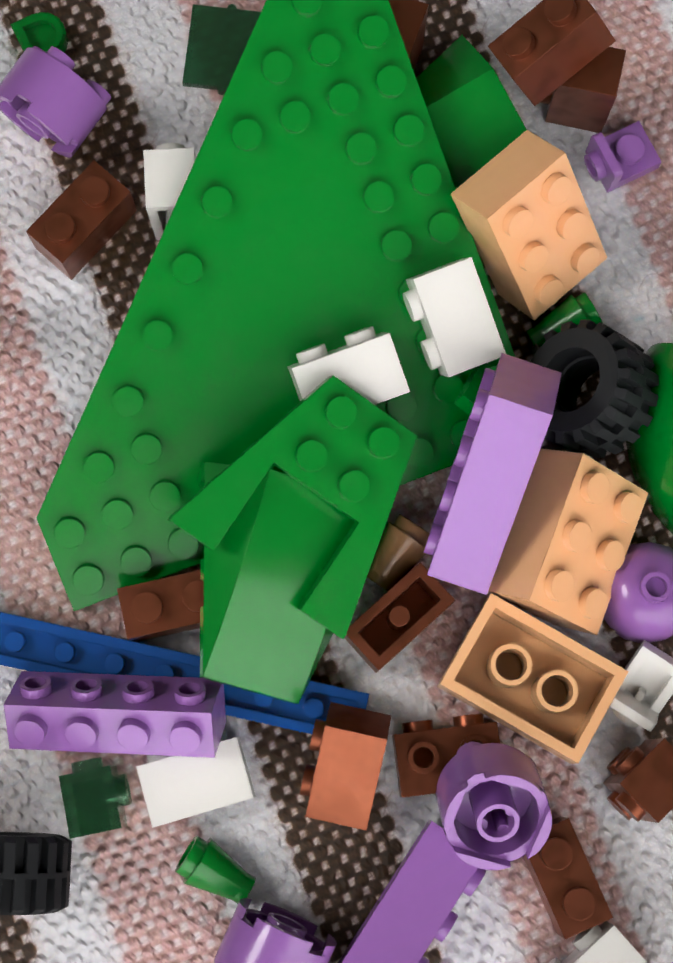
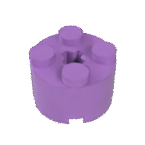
M51 46L46 53L39 47H28L0 83V110L30 137L38 142L42 137L45 139L50 138L56 142L51 149L52 151L71 158L106 112V105L110 101L111 96L98 83L90 79L84 81L72 71L76 66L74 61L60 49Z
M469 742L458 749L457 754L442 770L436 788L437 803L447 840L462 861L480 869L502 870L510 868L511 861L525 855L528 860L542 849L551 832L552 815L535 762L520 750L505 744Z
M242 898L237 905L214 958V963H329L337 942L330 934H328L325 943L315 937L314 934L318 926L293 912L264 902L260 911L249 909L252 899Z

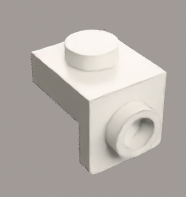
M644 640L624 668L629 672L610 707L613 708L612 711L615 716L623 723L635 728L640 725L651 732L657 724L659 713L673 695V658Z

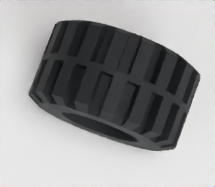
M580 320L578 325L572 321L561 324V332L557 333L551 330L544 335L546 342L542 346L535 344L529 352L534 355L530 362L562 373L553 417L544 439L570 452L584 453L593 458H605L607 451L615 455L624 450L623 443L626 440L634 443L641 437L638 429L642 424L648 427L653 419L652 416L648 415L649 406L657 407L658 395L653 393L651 389L659 385L658 375L651 371L655 364L650 356L643 353V348L609 326L600 322L596 324L591 320ZM600 370L599 384L594 395L584 406L577 409V398L583 383L593 373Z
M0 832V915L49 914L69 906L72 840L59 834Z

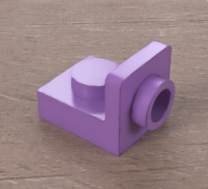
M640 121L604 137L602 132L591 136L585 151L586 155L584 156L585 165L590 176L596 182L600 180L607 193L658 169L661 164V160Z

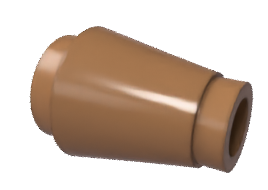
M399 514L394 523L388 522L367 578L389 591L426 555L423 552L430 533Z

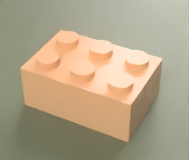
M529 130L522 133L451 193L467 230L473 236L478 253L498 295L534 321L607 259L566 153Z
M541 448L488 592L555 626L598 635L611 599V588L616 571L624 563L648 492L584 453Z
M491 593L484 601L437 687L569 764H578L629 671Z

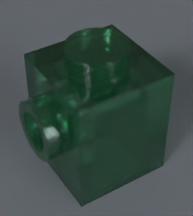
M102 757L71 763L72 773L59 776L70 839L127 827L124 806L132 804L127 775H118L117 765L103 767Z

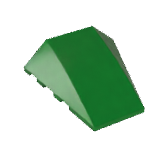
M463 35L454 41L416 78L456 189L527 130L493 67Z
M201 463V482H204V485H206L212 478L227 468L229 464ZM269 469L215 550H210L204 545V559H201L200 580L204 581V606L200 607V678L285 702L299 704L333 633L302 613L297 607L354 524V521L287 474Z

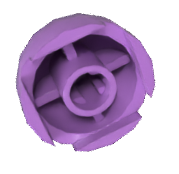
M653 542L630 544L623 565L616 571L611 588V599L603 618L609 627L615 630V633L623 639L642 643L646 640L652 643L666 640L673 635V549L671 547Z

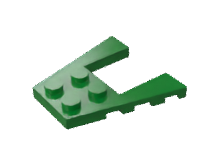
M334 375L329 376L285 414L259 440H256L219 475H216L204 485L186 504L171 514L168 521L214 551L272 465H275L354 521V524L297 607L298 610L339 638L344 639L417 435Z

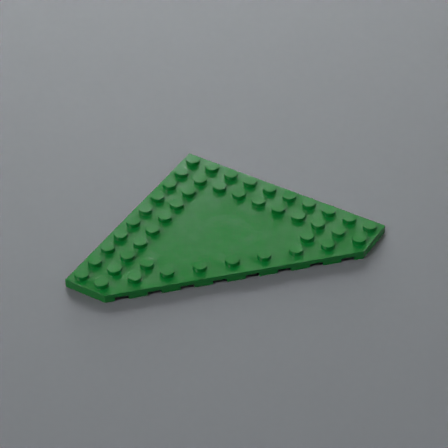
M266 0L37 515V521L74 611L118 595L117 588L157 580L201 563V559H204V545L169 522L168 518L194 497L204 486V482H201V463L211 462L230 465L245 449L256 440H259L300 402L287 366L298 363L296 353L325 344L329 352L347 345L344 336L371 326L374 327L376 334L381 332L390 333L410 392L378 403L375 406L417 435L400 486L452 466L469 415L456 406L454 401L473 368L451 377L440 375L438 368L433 370L429 368L420 344L421 341L427 339L420 320L412 321L404 302L403 293L409 291L406 279L456 260L472 257L507 355L515 357L473 236L467 230L452 199L451 193L456 188L389 0ZM500 358L488 363L491 366H497ZM272 465L270 468L272 470L286 474L285 472L277 468L275 465Z

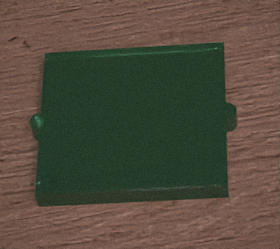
M193 4L182 81L183 86L217 90L218 94L224 95L261 12L240 10L234 4H230L227 8Z

